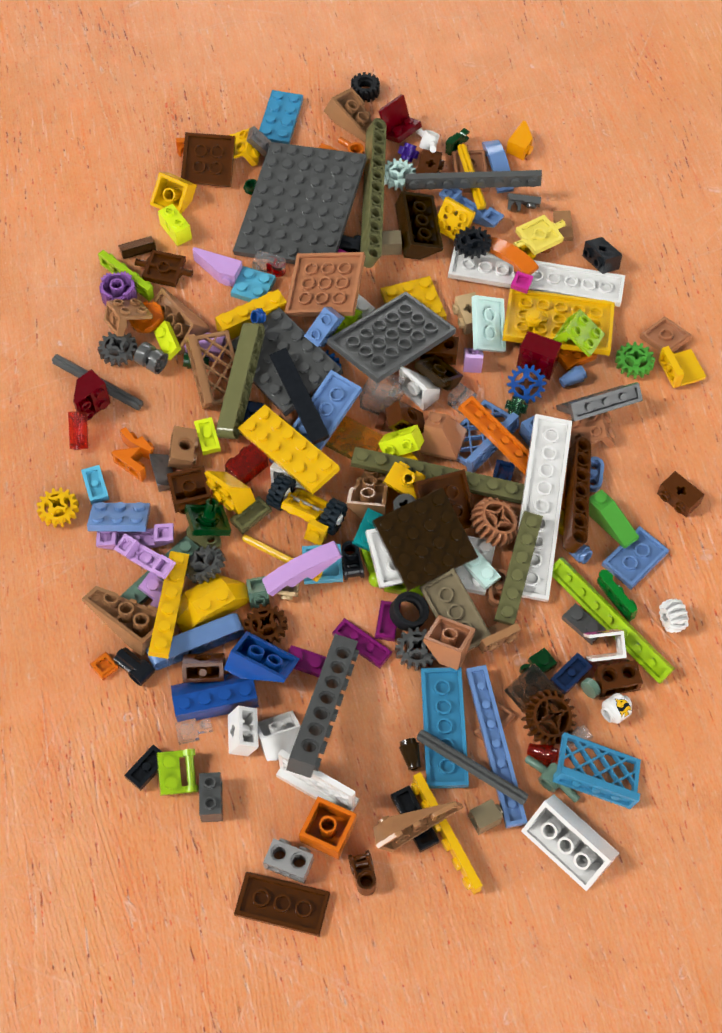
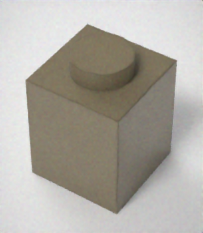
M401 230L382 231L381 256L401 255Z
M491 799L471 809L468 817L478 835L501 824L503 811L499 804H495Z

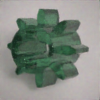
M512 396L511 400L507 399L505 409H508L510 415L514 412L520 418L521 414L526 413L528 405L524 404L525 399Z

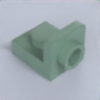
M265 576L246 579L251 609L253 607L259 608V604H262L263 607L267 606L268 603L270 604L269 594L262 581Z

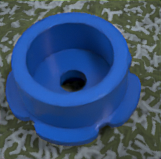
M261 308L253 310L250 316L251 322L263 324L266 321V313Z

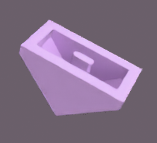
M464 348L463 372L481 373L483 351Z

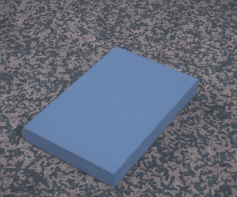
M640 526L635 530L639 536L637 541L625 549L621 545L618 546L602 562V566L606 570L610 571L631 590L669 553L668 548Z

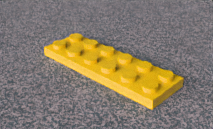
M263 405L238 427V431L312 495L340 471L338 464L266 405Z

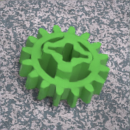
M636 342L633 345L626 343V347L621 346L620 350L617 351L615 358L616 368H621V374L626 372L627 377L633 375L634 379H636L637 375L643 378L644 374L649 375L650 370H653L655 362L654 353L648 352L649 347L643 348V343L639 346Z

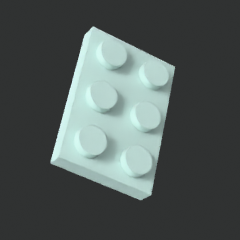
M479 295L472 296L473 350L506 352V341L502 340L505 324L504 299Z

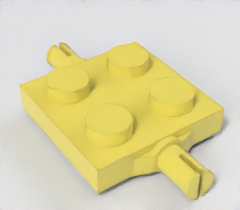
M542 215L516 228L515 233L521 240L514 242L513 245L518 248L525 245L534 255H537L563 242L564 237L558 229L565 227L566 223L564 220L553 223L545 215Z

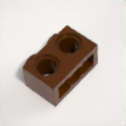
M449 337L421 355L420 360L437 355L447 364L456 365L459 337Z
M622 660L618 664L612 665L604 663L599 665L594 673L595 681L601 689L600 697L610 696L615 693L622 694L639 691L643 684L637 661ZM623 673H629L632 678L625 677ZM604 676L610 677L612 681H606Z

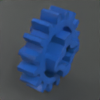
M525 364L524 369L519 365L517 372L512 370L513 377L508 376L511 383H507V386L512 388L508 393H514L512 398L516 399L518 397L519 403L525 400L526 404H528L530 399L535 403V397L541 398L540 392H545V389L542 388V386L547 385V382L542 381L545 375H539L541 369L535 371V365H532L531 369L528 368L527 364ZM523 373V377L515 381L516 377ZM530 373L534 374L538 380H533L530 377ZM525 380H528L529 383H532V385H529L528 389H525V386L521 385V383H524ZM539 387L538 390L530 396V391L533 388ZM515 388H520L524 392V396L520 395Z

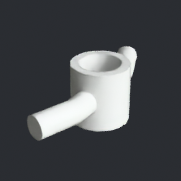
M418 129L416 133L422 137L419 147L430 150L432 153L436 152L440 135L431 130Z

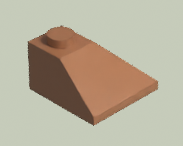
M430 411L424 425V443L421 446V454L457 460L467 434V429L447 414Z
M438 615L425 635L423 642L438 663L458 670L467 655L476 629Z

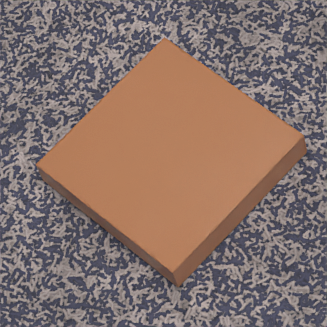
M664 316L642 332L640 339L659 352L666 346H669L671 351L674 352L689 341L692 334Z

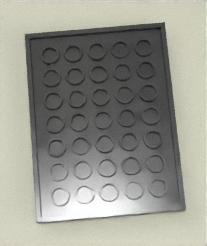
M271 142L233 249L234 255L295 264L297 253H338L367 161V155Z

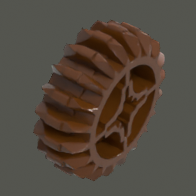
M545 689L543 692L537 691L535 695L529 697L530 701L524 703L527 708L522 709V712L526 714V717H522L521 720L526 721L527 725H524L523 728H529L530 731L527 735H534L533 741H540L541 745L548 743L549 746H553L555 743L561 744L564 732L568 734L574 732L570 726L577 724L572 721V718L577 716L571 712L575 707L568 705L571 699L564 700L563 693L558 694L557 690L550 692L549 689ZM548 701L553 703L558 708V710H555L552 707V705L548 703ZM554 714V716L550 717L551 719L544 720L547 718V715ZM539 725L545 726L546 730H549L550 734L545 732Z

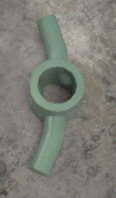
M528 755L526 757L525 763L541 773L538 781L545 789L554 793L560 788L574 803L580 799V796L572 788L552 782L558 764L552 762L546 767L532 756Z

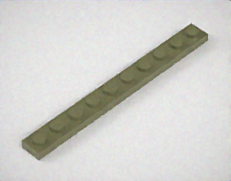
M355 447L351 460L352 467L388 474L395 462L399 463L402 461L410 466L409 470L412 472L418 471L426 476L425 479L459 471V469ZM465 471L470 493L492 498L498 497L500 500L522 504L524 484Z

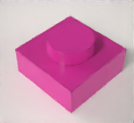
M517 271L511 283V289L527 294L534 276Z

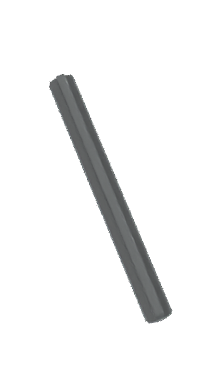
M58 354L52 358L54 365L78 378L88 372L86 369ZM102 379L110 396L136 410L141 409L143 406L142 400Z
M421 730L418 733L417 741L521 805L527 801L528 794L425 730Z

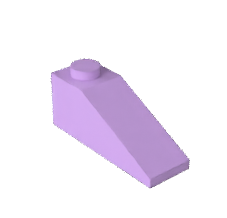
M193 247V257L197 264L219 283L225 286H234L243 268L242 261Z

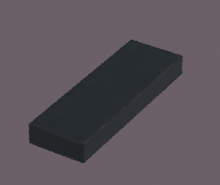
M410 786L391 794V799L399 814L422 809ZM432 827L413 839L420 852L439 843V839Z

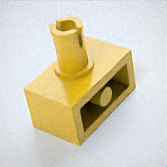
M402 461L399 463L395 462L384 479L383 484L400 494H410L416 499L413 482L424 480L426 476L418 471L412 472L409 470L410 466Z

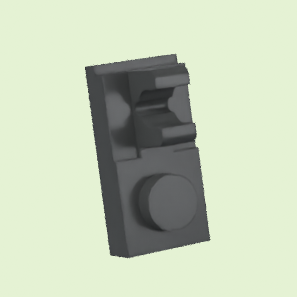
M508 193L507 195L508 211L511 210V206L514 203L517 205V212H520L521 204L526 205L530 209H536L541 204V197Z

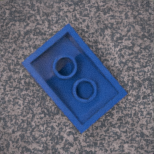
M246 631L231 650L224 670L241 679L284 683L298 664L300 658Z

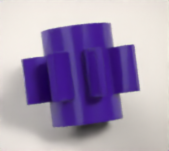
M406 142L404 146L400 145L398 153L401 154L400 158L408 160V162H412L413 158L417 159L419 154L416 151L417 146Z

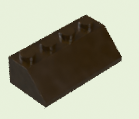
M402 191L395 203L399 230H401L404 258L420 260L442 251L443 244L434 196Z

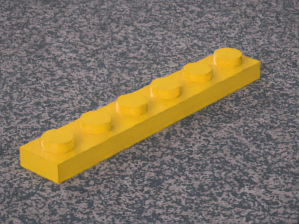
M170 551L169 559L176 562V565L163 582L148 656L169 658L190 554Z
M419 772L413 775L411 787L416 796L420 795L423 801L421 802L422 808L437 806L438 803L422 773ZM444 819L433 826L436 833L440 832L443 838L441 842L446 852L450 851L453 859H451L457 871H461L464 877L462 881L465 888L471 890L474 895L481 891L483 885L447 819Z

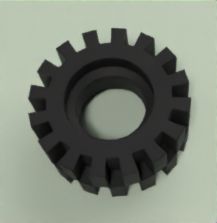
M363 72V75L358 73V76L355 75L354 79L352 78L351 88L363 99L364 103L365 100L370 102V99L374 101L378 97L380 81L374 74L371 76V73H368V75L366 72Z

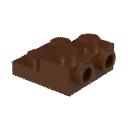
M204 466L167 474L175 513L185 514L186 504L206 505V500L209 498L212 501L210 489L206 483L207 478L204 474Z

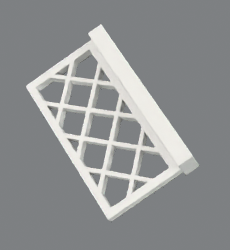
M283 749L280 750L278 753L280 769L276 774L277 778L315 800L319 796L353 812L359 802V798L355 796L356 791L319 770H314L311 778L287 771L290 754Z

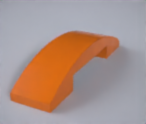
M491 237L492 244L489 253L513 265L515 272L520 271L531 275L539 268L531 257L515 245L505 240Z

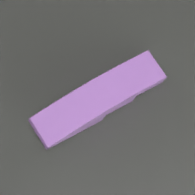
M332 541L292 559L268 574L262 581L267 593L273 597L287 585L293 588L306 577L313 579L340 559L342 555L336 542Z

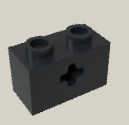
M603 237L585 241L582 256L598 271L605 274L620 268L622 254Z

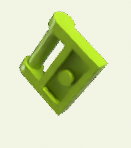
M195 749L157 752L160 796L199 792L198 785H196L193 757L195 756ZM185 757L188 786H182L179 758Z

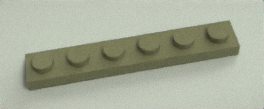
M527 511L523 512L494 618L496 622L510 626L515 624L543 516Z

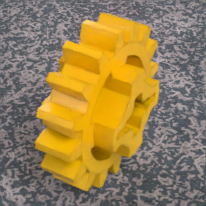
M62 487L59 488V491L52 488V493L45 491L46 496L39 497L41 502L36 504L38 507L37 513L42 522L45 521L47 526L52 523L54 528L57 527V524L64 527L65 522L71 524L70 519L77 518L75 513L79 512V502L75 494H71L69 489L63 492Z

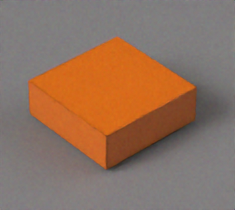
M107 652L90 663L91 668L102 680L119 669Z

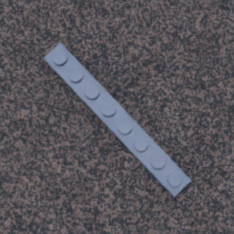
M487 666L466 668V675L491 771L518 787ZM496 789L506 829L526 825L527 818L523 805Z

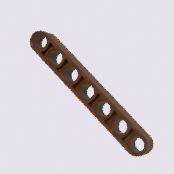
M579 437L571 445L567 458L563 547L567 552L573 554L588 540L591 443L584 437Z

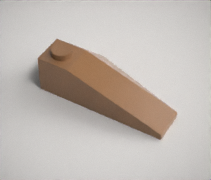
M95 586L82 598V601L126 645L141 656L146 653L153 633L157 614L156 607L139 604L134 599L122 598L117 593Z

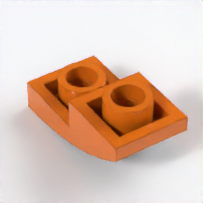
M126 427L120 430L121 439L129 448L140 447L142 457L150 459L149 454H154L155 448L149 440L146 441L143 436L137 438L133 431L129 432Z

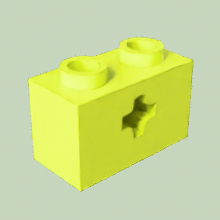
M173 204L158 211L160 225L177 247L192 239L190 225Z
M418 425L384 434L378 444L382 453L400 456L419 450L424 443V438Z

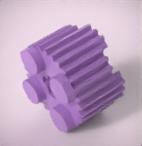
M126 271L121 272V274L119 272L117 274L115 272L113 274L106 273V275H103V278L101 277L102 283H100L99 287L105 306L107 301L114 299H137L135 282L132 279V275H129Z

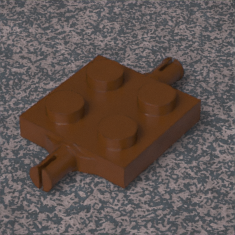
M152 250L147 260L137 258L135 260V266L144 267L142 279L152 283L176 287L182 275L193 276V270L184 269L186 256Z

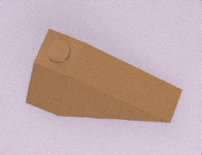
M350 88L332 97L324 112L335 124L366 143V131L372 123L370 119L371 114L365 110L363 99L353 88Z
M161 287L154 302H157L162 307L164 320L170 322L181 346V350L177 354L181 355L185 352L184 346L187 335H203L209 332L210 328L199 316L169 291Z
M364 469V473L361 477L357 478L354 487L349 489L346 506L361 519H363L367 508L385 515L389 487L383 484V481L387 474Z
M454 801L391 817L385 816L378 821V825L373 827L376 846L378 849L393 852L464 807L461 803Z

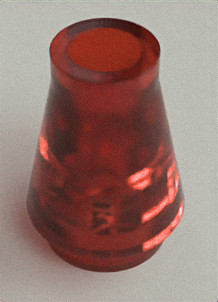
M530 743L527 755L550 765L552 762H557L559 749L555 748V745Z

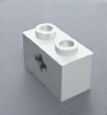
M237 706L228 714L229 754L248 757L259 747L257 708Z

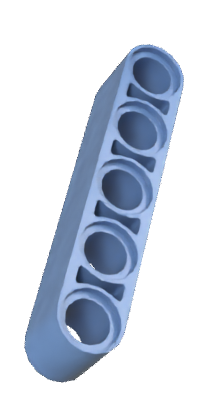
M232 613L173 636L168 659L148 656L152 667L155 670H160L182 661L184 654H200L238 639L245 634V630L238 614Z

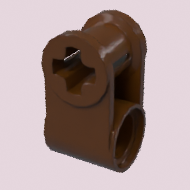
M367 850L364 854L356 856L348 855L351 872L354 875L358 892L364 896L372 895L376 890V876L370 851ZM368 879L372 884L369 887L361 885V882Z

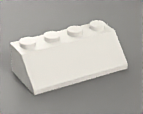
M555 794L542 803L521 830L585 891L594 884L620 854Z

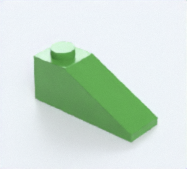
M602 489L589 497V516L624 549L639 539L638 534L615 501Z

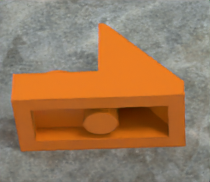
M140 447L113 450L111 452L115 464L141 482L144 481L147 475L144 464L139 461L142 458Z

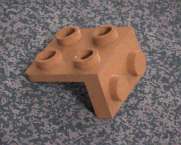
M605 412L575 422L572 421L571 444L579 437H584L591 445L602 441L608 448L614 446L616 435L610 426V422H612L610 414Z

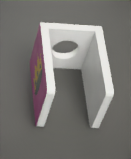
M612 629L583 633L584 637L587 638L615 635L616 653L586 656V660L595 662L627 658L623 630Z

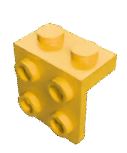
M250 128L230 134V136L236 137L234 159L243 156L251 166L258 165L260 152L246 141Z

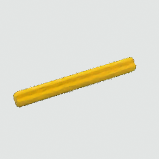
M459 144L457 150L464 171L475 172L467 146ZM470 188L477 209H486V202L481 188Z

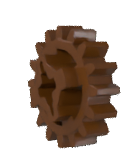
M269 603L266 608L262 604H259L260 609L258 610L253 607V614L247 613L248 619L244 621L245 626H247L245 627V632L248 631L273 644L274 640L279 643L280 636H286L284 630H288V624H286L287 617L284 616V611L278 612V606H274L272 609ZM276 618H277V620H278L279 623H280L279 626H278L277 623L275 622V619H276ZM253 624L257 628V632L254 630Z

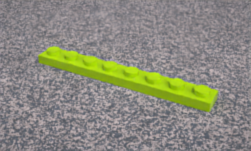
M563 557L555 562L552 577L605 630H623L626 651L659 684L662 683L675 668Z

